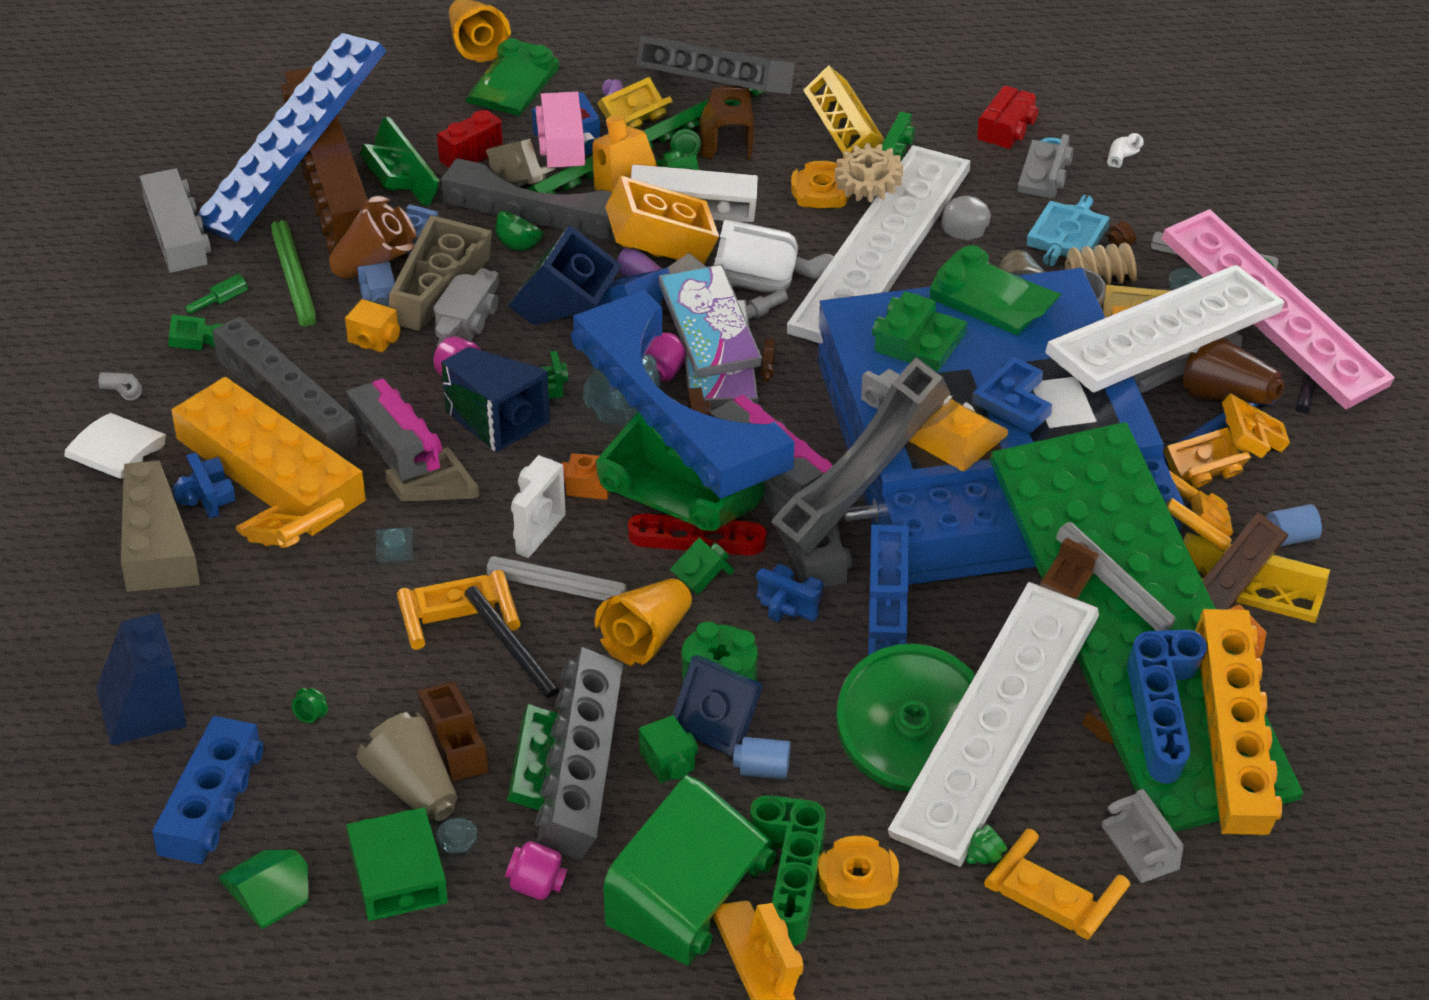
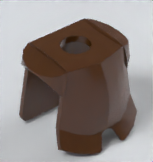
M723 85L714 87L711 90L708 102L702 112L700 131L698 133L701 139V149L698 154L710 160L713 159L717 150L718 129L720 127L743 125L747 160L751 159L754 143V115L749 88ZM732 99L739 101L741 104L738 106H728L724 102Z

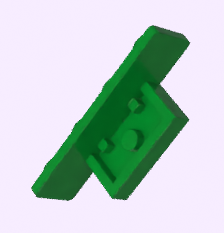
M383 117L374 140L376 145L363 144L360 156L379 179L383 187L393 191L397 189L411 190L423 206H429L438 191L439 179L390 117Z

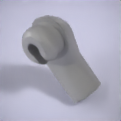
M822 254L811 260L796 257L793 272L811 279H819L834 256Z
M101 372L99 375L98 383L100 389L117 390L126 400H136L142 393L141 384L132 374Z

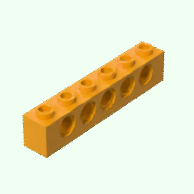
M1203 609L1195 631L1206 642V652L1200 664L1221 832L1222 834L1269 835L1276 820L1281 818L1282 801L1280 796H1275L1274 784L1277 779V766L1275 761L1270 760L1269 754L1272 744V731L1270 726H1265L1264 715L1267 711V696L1265 692L1260 691L1259 682L1262 677V662L1260 658H1256L1254 649L1257 645V628L1255 625H1251L1249 610ZM1230 684H1234V685L1238 686L1239 688H1235V687L1231 686ZM1235 718H1239L1244 722H1239ZM1239 752L1246 753L1249 757H1245ZM1243 787H1249V788H1251L1255 793L1249 792V791H1247L1246 789H1244Z

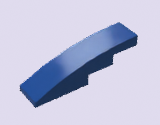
M871 525L868 656L889 646L906 644L909 526Z

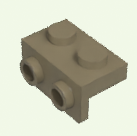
M530 138L486 150L489 166L493 173L502 180L517 187L547 179L545 173L555 170V167L539 166Z

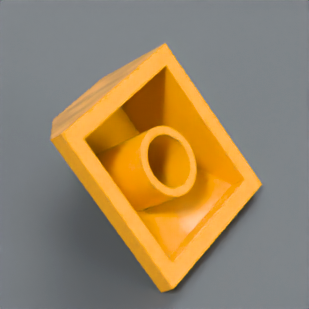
M950 399L929 417L909 442L965 472L1008 436V429Z

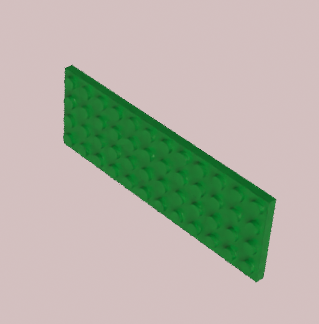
M1127 422L991 452L990 463L1042 580L1059 554L1062 543L1056 537L1058 531L1067 522H1071L1175 616V622L1169 630L1195 631L1203 609H1216ZM1093 573L1078 601L1097 607L1099 617L1076 658L1135 792L1144 789L1174 832L1220 821L1200 667L1192 678L1176 680L1190 745L1189 758L1177 781L1169 784L1160 783L1151 777L1147 769L1127 670V660L1136 637L1143 632L1156 630ZM1230 684L1231 686H1233V687H1235V688H1239L1238 686H1236V685H1234V684ZM1150 688L1155 692H1159L1157 689ZM1265 714V726H1270L1272 731V744L1269 749L1270 760L1275 761L1277 766V779L1274 784L1275 796L1281 797L1282 804L1300 800L1304 793ZM1235 718L1239 722H1244L1239 718ZM1157 722L1161 726H1166L1162 722ZM1239 752L1241 755L1249 757L1246 753ZM1243 787L1247 791L1255 793L1251 788Z

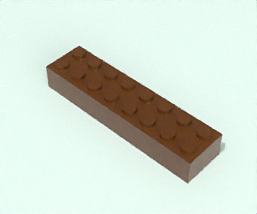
M313 67L284 72L286 84L280 85L284 103L289 100L295 88L304 81ZM338 115L335 116L300 161L303 178L307 180L309 196L313 198L316 217L319 216L322 235H325L328 254H331L365 202L368 201Z

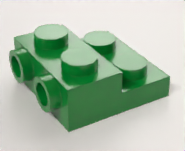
M905 291L900 298L892 297L887 307V316L885 318L878 316L874 322L872 336L875 337V352L911 363L917 357L932 370L939 372L967 333V321L936 312L935 300Z

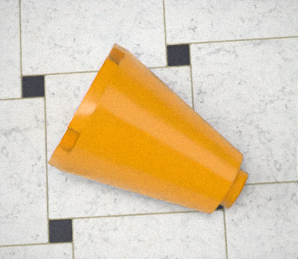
M456 0L450 6L449 19L452 37L458 52L466 59L475 60L476 62H486L498 57V45L508 39V37L510 38L511 34L509 21L505 15L494 6L474 0Z
M670 578L606 599L596 610L594 621L595 627L598 628L600 626L604 636L600 639L603 647L612 657L629 666L635 664L634 661L641 663V665L648 663L655 657L691 607V593L683 582Z

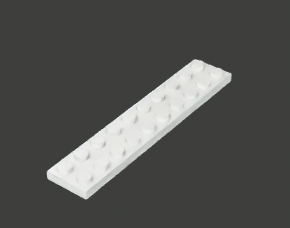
M913 145L901 161L904 176L902 177V185L895 186L896 193L894 194L885 192V199L883 200L878 196L875 198L787 323V334L816 343H823L819 330L820 300L888 292L970 171V160Z

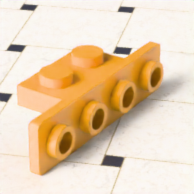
M749 901L722 904L713 915V918L750 1000H796L793 993L799 975L803 972V960L800 952L794 949L788 937L787 925L783 919L779 918L773 903L757 905L756 911H754Z

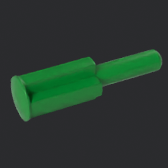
M238 273L209 288L210 294L185 306V311L191 315L214 302L220 305L248 290L247 283L243 276Z

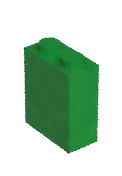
M425 807L346 824L349 848L368 921L448 903L446 880Z

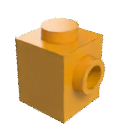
M361 299L345 317L348 342L359 345L364 349L383 352L390 343H395L400 335L397 309Z

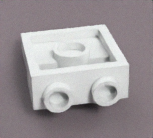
M539 455L528 467L526 466L522 469L518 478L520 493L514 497L511 505L514 518L513 538L515 539L516 554L526 558L532 555L566 515L563 464Z

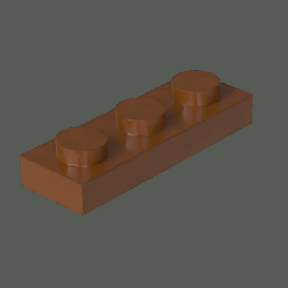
M1257 512L1203 580L1216 609L1227 610L1231 608L1288 537L1285 531L1259 512Z

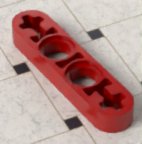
M638 514L630 518L627 523L629 541L635 546L687 551L698 538L703 540L709 547L714 542L717 543L728 554L757 555L764 551L766 547V530L762 525L754 522L731 521L717 530L709 531L702 530L693 524L669 515ZM646 528V532H641V529ZM659 529H663V534H659ZM679 530L688 533L684 537H673L670 535L672 532ZM712 533L721 534L723 538L719 540H710L706 538V536ZM731 535H735V540H731ZM748 537H754L751 541L747 540Z

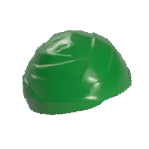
M499 211L496 217L495 233L507 249L524 252L541 242L544 231L510 212Z

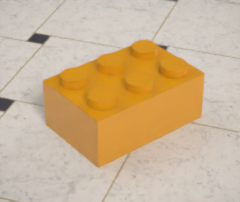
M620 176L605 206L616 243L628 249L637 248L648 251L656 257L665 256L679 260L690 253L704 265L719 238L707 201L624 176Z

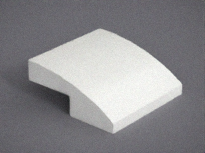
M109 413L85 428L65 449L64 456L121 479L124 477V464L143 462V456L155 452L165 445L166 434Z

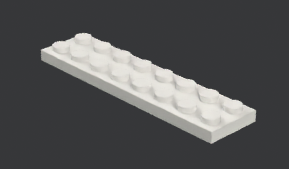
M1234 265L1048 341L1045 353L1094 393L1281 312L1285 301L1238 265Z
M1028 582L888 828L890 838L961 867L967 856L972 834L977 828L981 830L1099 617L1097 607Z

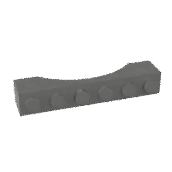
M459 158L455 159L441 179L443 203L498 215L500 210L507 211L528 222L566 230L571 225L581 234L616 242L605 208L612 192L599 190L571 195L534 192L502 180L485 164Z
M915 357L892 383L877 413L851 448L820 478L795 493L772 519L771 522L780 535L808 556L950 395L944 378Z

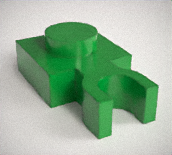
M172 314L168 347L202 350V344H209L215 348L212 330L224 324L209 326L205 325V318Z

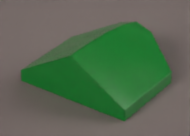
M263 850L218 876L219 881L261 929L266 928L309 902L308 864L301 854L295 850Z

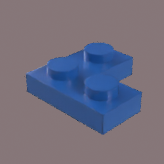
M1016 357L1010 359L973 392V404L1030 433L1052 413V403L1030 393L1042 382L1043 371Z

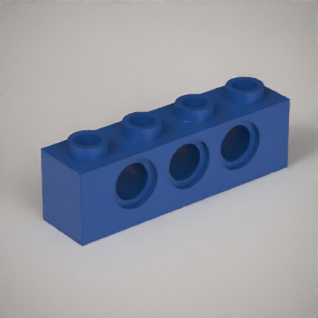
M218 716L212 717L152 830L158 856L202 865L208 852L215 851L220 837L219 830L223 822L231 820L235 806L234 800L238 792L243 793L246 790L249 781V771L252 765L258 764L262 758L263 742L259 741L257 724Z

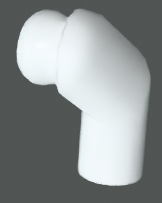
M1132 133L1129 137L1116 139L1111 145L1107 164L1112 167H1121L1125 157L1135 155L1140 151V148L1143 146V138L1137 133Z

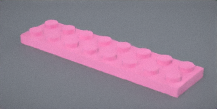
M1210 209L1164 230L1161 239L1203 278L1238 265L1285 301L1280 313L1259 321L1254 325L1344 409L1347 410L1391 386L1395 377Z

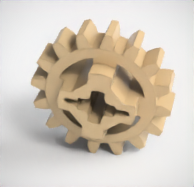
M866 143L864 149L853 146V153L844 151L843 159H837L835 181H837L838 189H845V196L847 197L856 194V201H860L862 197H867L868 201L872 202L874 196H878L883 200L885 199V192L894 194L896 193L895 186L902 185V177H904L903 164H901L900 155L893 156L892 148L883 151L882 144L877 145L876 148H871L870 144Z

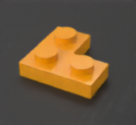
M1231 393L1222 402L1226 415L1225 420L1230 427L1233 437L1232 442L1240 451H1248L1263 458L1271 449L1270 447L1282 453L1290 444L1286 429L1281 421Z

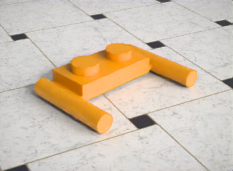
M1169 471L1180 496L1191 502L1192 505L1191 511L1175 499L1170 498L1166 503L1170 514L1224 551L1232 541L1230 536L1233 534L1227 503L1213 493L1207 496Z
M337 497L304 516L284 515L281 509L274 505L237 525L236 530L243 537L246 536L247 540L251 543L264 544V546L277 545L280 548H286L297 543L300 540L299 535L344 511L345 506L342 500Z
M495 570L488 576L471 577L415 588V590L408 588L398 590L397 598L411 648L419 650L425 646L419 618H421L423 624L478 613L464 595L465 591L471 586H476L494 609L495 603H499L504 622L512 631L517 630L521 624L504 571Z
M1026 829L985 879V887L995 892H1001L1002 895L1071 931L1074 930L1077 935L1089 940L1130 886L1129 880L1123 875H1117L1099 900L1094 902L1092 893L1024 859L1039 839L1038 834L1034 830Z

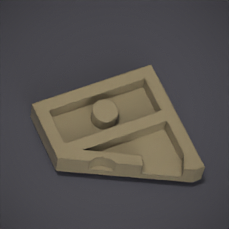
M449 447L442 449V453L438 454L441 467L439 469L428 471L401 481L391 468L385 470L386 481L401 502L475 499L479 497V488Z

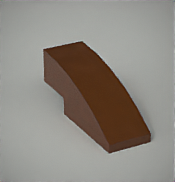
M452 681L417 690L425 718L451 781L454 782L489 772L485 744L475 728L473 714L456 683Z

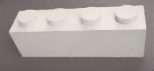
M632 164L631 179L705 200L713 220L724 221L725 219L738 222H754L757 199V175Z

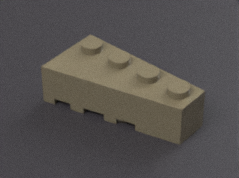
M432 215L429 216L390 291L389 307L397 309L398 324L401 327L420 331L435 316L433 307L454 277L460 274L474 276L490 258L492 231Z
M160 461L124 464L121 566L127 592L200 585L195 554Z

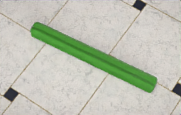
M284 220L280 222L274 221L271 225L272 235L299 324L302 327L315 325L317 322L315 309L289 225Z

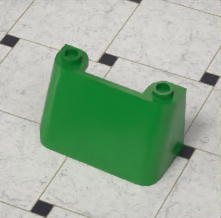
M639 412L635 414L596 460L600 484L606 490L618 493L686 521L702 530L714 531L753 510L764 497L763 481L720 499L710 488L703 485L700 477L691 467H687L683 463L679 454L672 447H668L664 443L662 436L653 427H649Z
M687 775L677 784L610 866L603 887L605 925L689 966L697 954L703 956L708 951L713 939V934L709 932L710 919L743 876L748 873L758 877L761 872L767 873L770 871L776 859L773 841L704 782Z

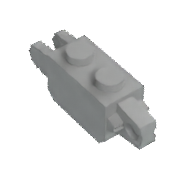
M481 268L474 276L460 274L454 277L433 307L436 323L435 334L436 337L440 338L436 344L437 347L446 338L460 337L471 341L476 333L480 334L482 332L485 319L489 314H494L498 306V296L495 295L499 284L498 272Z

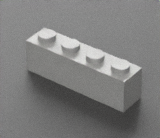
M177 168L141 175L140 181L144 202L169 273L207 265L206 253L211 252L210 242L207 233L204 234L201 217L197 215L194 198L190 195L187 179L181 180Z

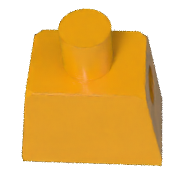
M623 115L608 117L606 123L609 134L595 139L592 143L595 190L613 192L620 176L631 179L632 164L657 166L647 135L642 130L626 127Z

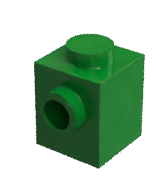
M674 715L639 728V752L659 783L671 779H681L689 772L695 770V755L698 754L696 740L690 732L686 733Z

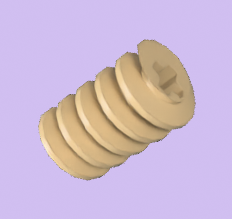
M1121 243L1118 248L1115 244H1109L1106 249L1102 245H1097L1093 251L1089 246H1084L1080 252L1076 247H1072L1067 253L1065 270L1075 268L1088 269L1103 277L1106 285L1111 284L1112 276H1116L1118 284H1123L1124 277L1127 274L1131 283L1136 281V261L1133 251L1127 243Z

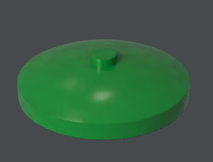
M921 644L889 646L864 658L845 679L836 708L837 733L848 758L864 775L876 783L893 790L909 792L975 677L973 671L955 656L941 649Z

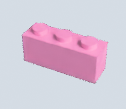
M578 92L541 94L542 106H536V121L540 156L546 155L547 168L585 165L584 135Z

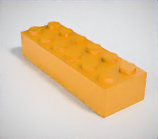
M223 377L171 409L176 439L194 452H197L205 460L219 457L226 475L269 506L277 505L284 515L304 516L333 499L340 498L345 506V510L306 531L311 536H314L366 501L363 473L360 469L227 377Z

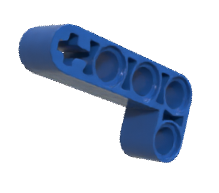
M1193 630L1143 632L1136 637L1127 660V670L1147 769L1151 777L1160 783L1169 784L1177 781L1190 755V745L1176 680L1189 679L1196 675L1206 652L1204 638ZM1150 688L1157 689L1159 692H1155ZM1157 722H1162L1166 726H1161Z

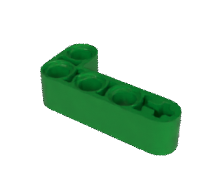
M771 795L761 796L754 800L750 806V822L773 841L774 848L782 849L772 903L779 918L783 919L787 925L788 937L792 945L796 946L801 944L808 934L818 880V863L823 853L825 842L826 814L824 808L814 801ZM788 913L793 914L792 917L788 918Z

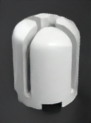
M724 219L714 265H723L731 286L772 294L780 289L787 290L791 285L798 252L795 237L789 232Z

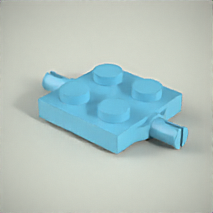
M1083 195L1077 205H1065L1054 201H1049L1027 235L1026 245L1047 251L1043 256V262L1046 265L1050 262V266H1054L1059 256L1067 257V253L1072 247H1076L1080 252L1082 247L1089 246L1093 251L1094 247L1099 244L1109 227L1110 217L1089 210L1093 205V198L1091 196H1088L1086 199L1087 195Z

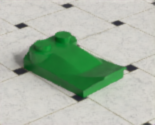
M509 38L498 45V57L468 94L466 102L520 116L557 72L559 60L550 49L543 45H534Z
M970 245L958 250L938 270L930 287L929 299L1018 336L1035 318L1043 316L1062 294L990 264L986 251L978 246Z

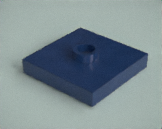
M694 655L691 658L673 715L686 733L690 732L696 740L733 757L735 744H742L743 737H746L763 684L700 655Z

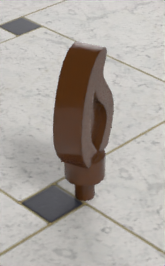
M765 339L763 365L760 371L765 382H769L770 378L774 375L775 339Z

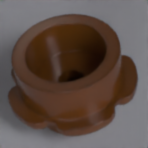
M1120 221L1117 224H1110V233L1107 234V237L1111 244H1115L1118 248L1121 243H1127L1131 246L1136 242V235L1127 222Z

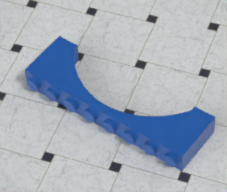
M645 290L573 316L574 331L571 332V338L575 348L579 351L581 350L590 359L592 366L595 369H599L608 379L609 384L620 391L629 406L635 407L643 416L646 424L649 427H653L662 436L664 443L668 447H672L679 454L683 463L687 467H691L700 477L703 485L710 488L720 499L794 469L795 441L776 422L770 424H751L711 417L679 404L655 385L643 366V358L654 338L662 335V307Z

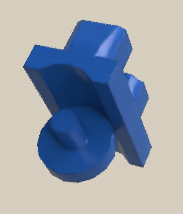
M197 452L186 455L193 472L190 477H179L178 481L174 484L172 495L175 501L181 505L194 506L200 499L209 519L220 516L218 507L235 502L236 500L230 479L225 480L224 469L219 457L201 462Z
M782 564L776 565L771 571L761 568L757 572L756 579L759 585L756 598L761 600L762 605L769 607L768 618L770 620L779 622L786 614L793 618L797 615L814 622L819 616V603L823 597V582L821 580L809 577L802 584L794 581V573L791 569Z

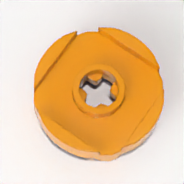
M813 161L806 163L804 170L798 172L797 168L792 173L791 193L797 199L799 206L841 208L846 205L847 200L851 196H845V189H838L837 181H835L837 163Z
M848 836L833 842V848L828 850L826 854L824 850L819 858L818 883L832 905L852 909H867L878 905H885L891 900V896L897 888L899 863L896 855L890 849L888 853L885 849L879 847V841L871 837ZM854 868H861L862 873L866 875L854 876L852 873Z

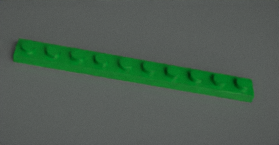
M749 88L753 97L765 92ZM708 99L644 130L650 147H654L652 141L658 138L661 143L671 139L676 132L675 130L680 127L691 129L699 125L700 121L698 118L702 116ZM732 99L724 102L729 106L741 104L739 101ZM593 156L585 159V165L571 166L529 187L527 190L556 194L555 189L561 186L567 191L581 183L579 177L585 174L588 175L589 179L593 178Z

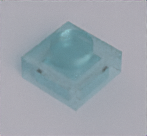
M412 527L376 530L377 563L413 561Z

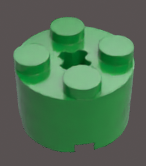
M707 621L699 624L696 631L685 640L682 646V685L691 658L694 655H700L757 681L758 650L755 637L750 631L728 625H717L714 622Z

